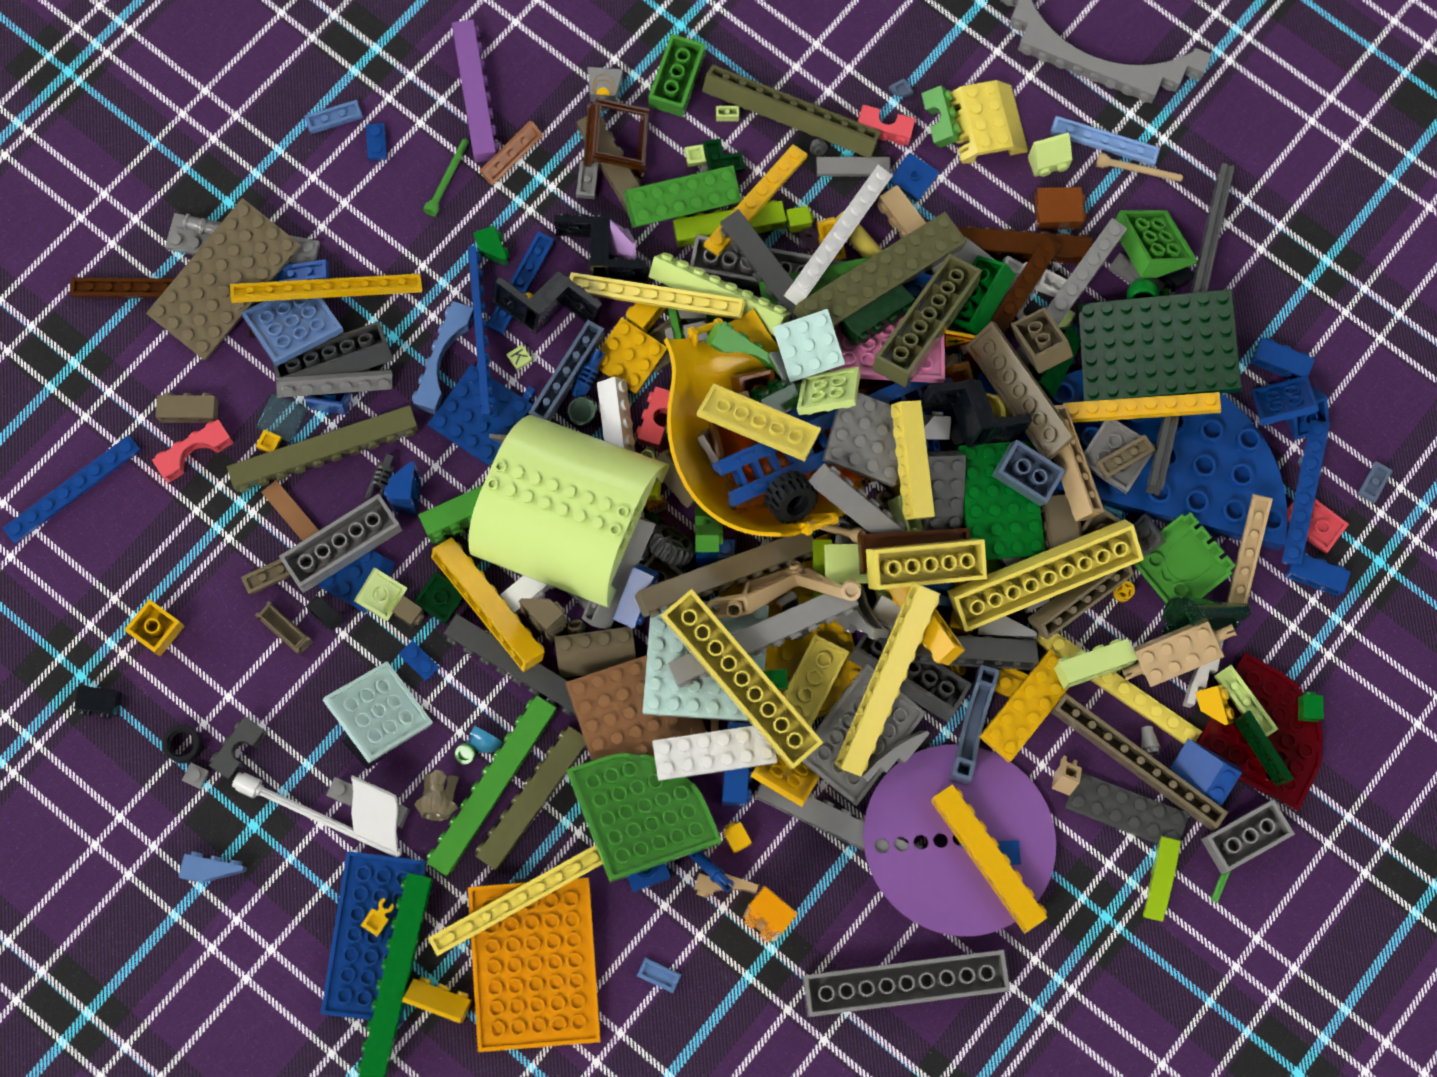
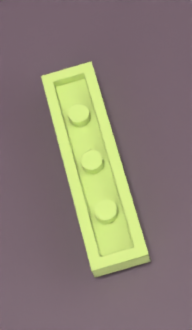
M1232 665L1214 676L1217 682L1227 689L1229 698L1241 714L1249 710L1251 711L1267 737L1278 730L1275 723Z

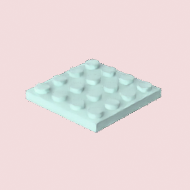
M388 661L325 696L323 702L368 763L422 732L433 723Z

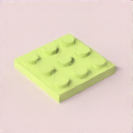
M859 366L819 373L802 379L797 405L798 414L810 415L815 412L856 406L861 374Z

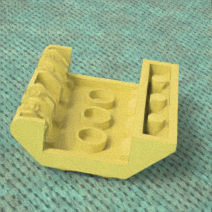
M994 80L961 86L951 92L952 106L955 110L961 108L956 111L957 116L955 117L956 123H958L961 133H959L960 140L956 143L961 144L969 140V143L958 149L962 164L975 162L978 155L1009 150L1010 155L1028 152L1011 85Z

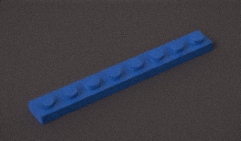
M1310 420L1282 564L1302 567L1330 422Z
M129 435L5 525L3 530L13 543L17 544L140 453V448Z

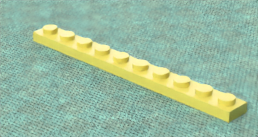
M573 272L570 274L572 282L583 287L588 294L595 297L739 320L742 318L746 304L744 299Z
M1058 633L1048 640L1037 635L1036 644L1047 651L1052 650L1060 658L1066 656L1072 658L1077 653L1083 651ZM1116 672L1091 680L1183 744H1185L1188 738L1196 742L1202 733L1201 730L1129 681H1126Z
M596 846L588 848L428 937L436 955L444 953L602 865L603 863Z

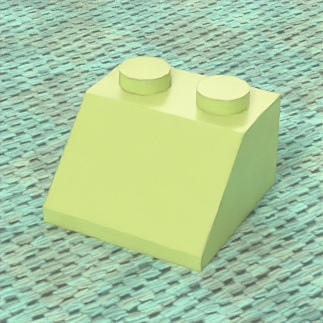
M1069 132L1033 143L1028 160L1035 177L1040 175L1044 177L1051 174V172H1062L1069 168L1072 162Z

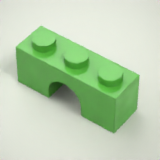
M940 85L922 93L925 110L932 115L941 112V118L938 123L930 126L933 142L942 148L959 141L961 130L955 120L957 114L951 104V92Z
M695 507V552H719V545H723V524L711 517L701 507Z

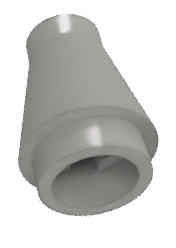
M1153 726L1142 727L1141 749L1151 756L1159 754L1161 747L1153 731Z

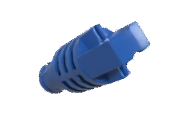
M595 348L589 362L584 364L576 379L571 393L577 398L585 397L599 373L598 367L606 355L604 352Z

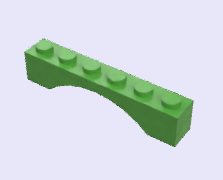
M725 321L714 324L705 340L706 344L721 353L742 352L749 354L761 361L767 368L774 369L775 379L782 380L769 356L772 352L769 351L767 353L763 350L764 346L755 341L754 343L749 341V337L740 331L738 333L733 330L734 327ZM801 383L795 385L798 395L800 394Z

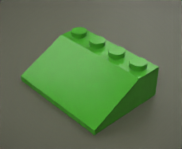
M1120 210L1115 220L1127 228L1120 242L1141 278H1157L1197 263L1198 260L1167 210Z

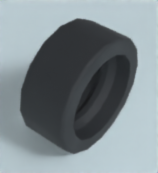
M317 595L306 605V608L332 631L343 621L341 615Z
M188 725L173 726L163 736V752L169 759L177 763L185 764L192 762L202 750L201 736ZM179 733H188L194 741L191 752L183 756L175 754L171 749V740Z

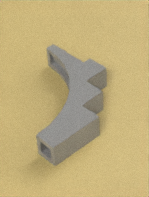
M840 523L839 526L851 530L856 527L861 528L855 524ZM837 534L834 544L858 543L852 542L850 537ZM860 584L861 595L857 599L859 605L855 609L856 612L849 616L844 614L839 616L837 623L844 627L843 630L846 632H864L868 634L869 638L874 640L888 638L890 631L874 615L868 603L864 585Z

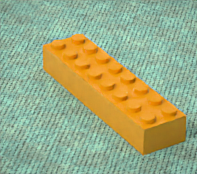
M764 886L748 906L743 918L745 919L744 923L750 929L756 928L761 932L759 936L767 943L770 941L774 943L797 916V913Z

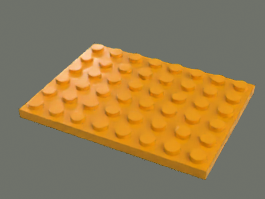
M589 877L577 878L471 937L478 1052L601 1041ZM527 882L468 887L469 915Z

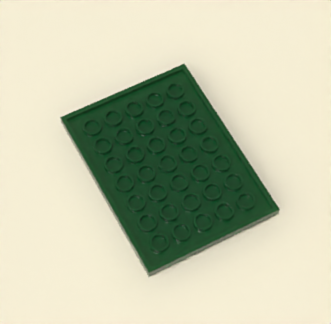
M1232 289L1078 304L1084 402L1220 392V394L1241 392Z

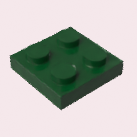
M434 572L413 603L446 625L464 598L450 580Z

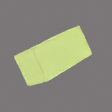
M716 106V121H739V106Z

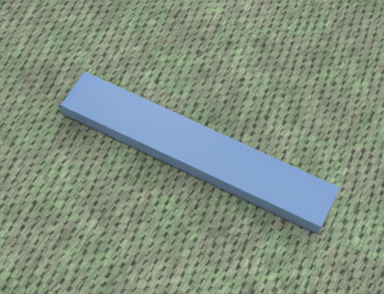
M1055 116L1050 132L1054 136L1069 132L1070 141L1151 166H1155L1160 151L1159 147L1059 116Z

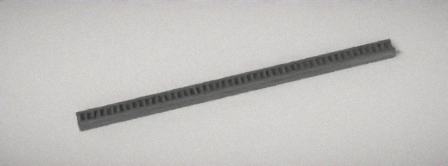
M1222 163L1217 172L1190 293L1207 292L1235 168L1233 165L1229 166ZM1179 416L1162 417L1146 493L1159 496L1160 491L1164 488Z

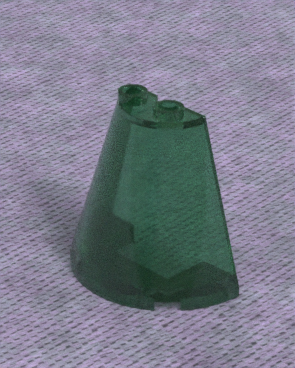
M1184 596L1174 597L1168 601L1163 611L1162 619H1165V627H1162V634L1165 635L1189 624L1192 627L1199 626L1205 619L1209 620L1212 629H1215V631L1230 624L1233 625L1235 630L1240 626L1241 619L1242 621L1246 620L1251 615L1250 607L1246 603L1241 604Z

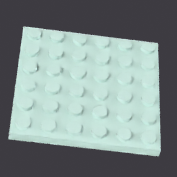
M714 605L713 608L719 609V606ZM764 605L751 614L718 620L732 635L768 619L769 605ZM661 614L653 618L650 617L643 714L750 722L711 676L704 680L698 678L693 681L694 684L686 688L682 686L677 687L668 667V662L691 652L662 620ZM766 652L755 656V654L750 655L762 671H765Z

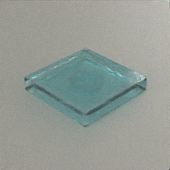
M272 394L256 428L261 431L266 430L281 436L283 440L292 443L307 412V408L284 398H277V395Z

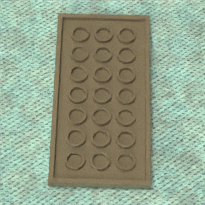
M242 198L146 314L204 361H207L243 317L241 312L251 308L255 303H231L230 284L272 282L299 250L301 244Z

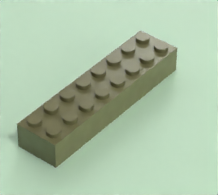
M948 254L876 354L872 370L906 388L979 285L982 270Z

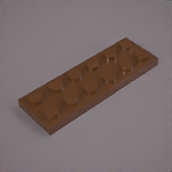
M969 528L857 535L860 574H867L866 549L970 539Z

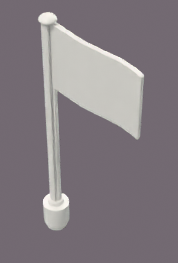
M239 772L233 781L232 787L236 788V791L251 798L263 796L391 856L399 858L402 854V849H398L396 832L398 819V800L396 795L353 775L351 776L353 785V828L264 788L262 780L247 773L242 774Z

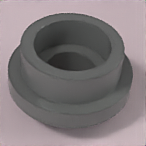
M815 139L810 144V152L813 155H822L828 149V145L823 139Z

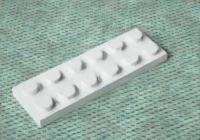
M754 726L652 741L658 781L777 764L776 752Z

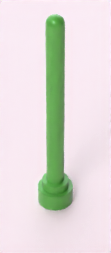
M464 138L461 141L432 200L426 202L423 208L426 214L436 217L439 211L438 203L469 144L468 139Z

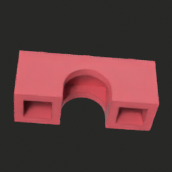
M862 105L859 123L881 131L879 140H889L897 145H909L916 118L898 114L893 124L886 125L879 119L880 109Z
M655 386L654 392L650 391L647 400L649 402L648 409L644 408L641 417L643 420L642 426L637 427L635 434L638 444L657 450L660 449L665 435V427L657 425L654 422V418L659 414H667L669 390Z

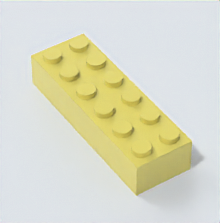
M983 539L866 549L869 589L882 590L911 587L912 582L920 585L987 579L985 540Z

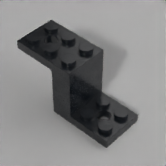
M567 213L554 215L556 236L591 237L590 275L617 280L646 281V260L640 258L624 260L620 257L610 259L611 217L606 215L588 216L587 214L573 216Z
M559 271L530 299L524 292H520L513 287L509 281L499 277L495 281L492 302L534 334H537L563 307L567 308L585 323L587 320H590L595 324H598L602 303L596 297H592L583 287L576 285L567 275H563Z
M967 379L962 382L951 381L946 384L934 383L927 387L920 398L922 412L953 409L967 448L982 444L1019 440L1032 422L1030 414L995 418L980 379Z

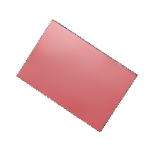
M1315 499L1307 541L1326 554L1349 524ZM1294 500L1287 508V526L1290 524Z

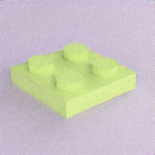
M373 568L354 602L383 620L388 621L393 614L392 610L403 597L407 587L380 570Z

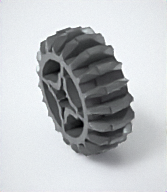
M656 524L653 534L647 543L651 553H654L661 561H665L668 565L672 564L674 567H686L696 553L694 543L690 541V538L686 537L685 533L675 529L674 526L670 527L668 524Z

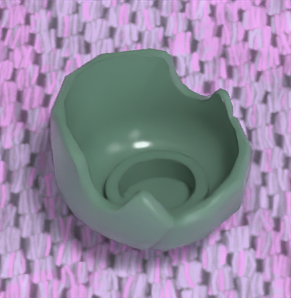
M579 397L568 405L567 413L569 419L574 424L584 426L590 424L595 419L596 407L590 399Z

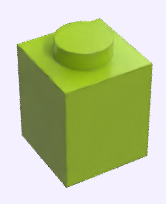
M808 206L786 210L789 234L811 230L814 215L812 211H809Z

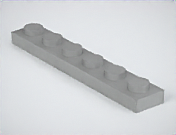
M391 370L276 378L277 398L392 389Z

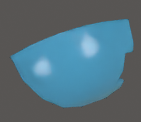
M475 725L470 733L472 736L467 741L476 751L481 753H492L503 744L501 740Z

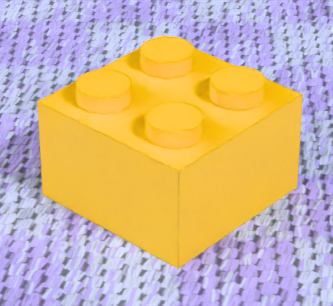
M149 599L124 630L161 657L185 626Z

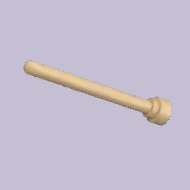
M1101 152L1096 162V167L1100 168L1112 166L1179 182L1183 180V175L1110 159V156Z
M830 524L820 528V530L850 537L854 543H858L857 535L867 534L865 529L858 527L851 530Z

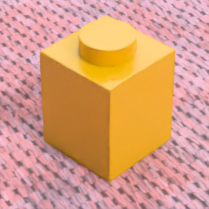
M733 821L725 826L726 830L723 831V835L733 854L752 844L741 822L736 824Z

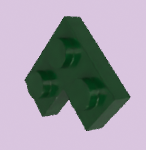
M721 139L702 141L708 171L733 165L735 173L745 172L742 152L724 155Z

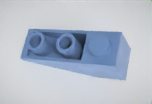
M191 852V855L184 854L178 878L205 883L246 872L247 868L242 866L240 861L230 860V863L222 862L223 858L211 856L210 859L203 858L202 853Z

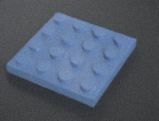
M322 298L263 301L241 312L244 320L276 367L344 332L342 326Z

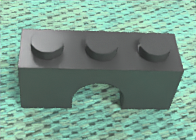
M246 717L236 723L233 734L225 738L221 750L214 753L210 759L211 763L209 766L231 781L234 780L244 766L236 758L237 748L242 744H249L257 748L268 733Z

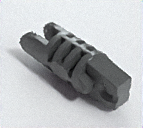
M386 454L383 463L378 461L365 498L370 499L373 488L376 487L381 489L379 494L383 499L385 485H388L389 478L394 470V467L390 466L393 460L392 455Z

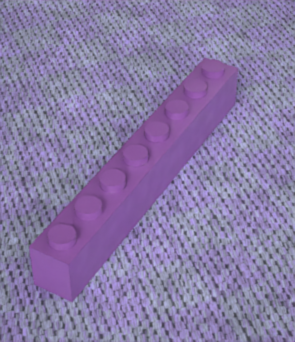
M473 19L452 22L475 163L489 161L499 151L498 141L493 139V136H496L495 124L491 125L490 121L494 117L492 108H488V103L491 102L490 93L485 91L488 81L487 76L482 73V70L485 69L484 58L480 59L479 53H483L481 42H477V37H480L479 28L474 26Z

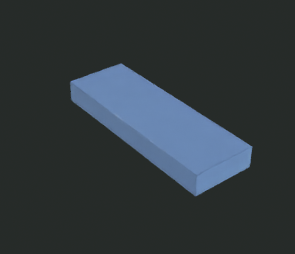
M357 100L304 116L310 134L363 118Z

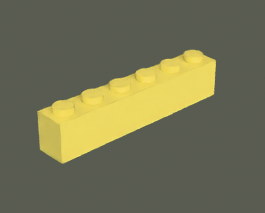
M921 400L901 401L891 404V417L893 418L894 425L893 435L896 442L895 453L898 459V475L900 476L901 484L900 493L903 500L902 512L905 520L935 517Z

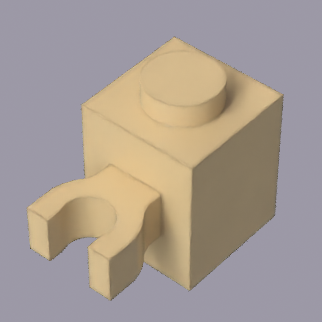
M1067 756L1062 757L1060 766L1053 775L1052 789L1069 796L1080 783L1082 768L1077 766V760L1069 763L1067 762Z

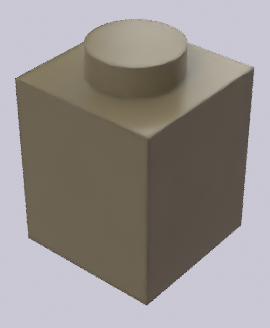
M405 596L401 598L392 610L396 617L412 628L415 625H419L424 619L423 614L425 612L423 609Z

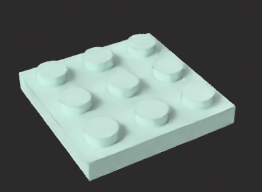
M828 309L772 327L791 383L846 365Z

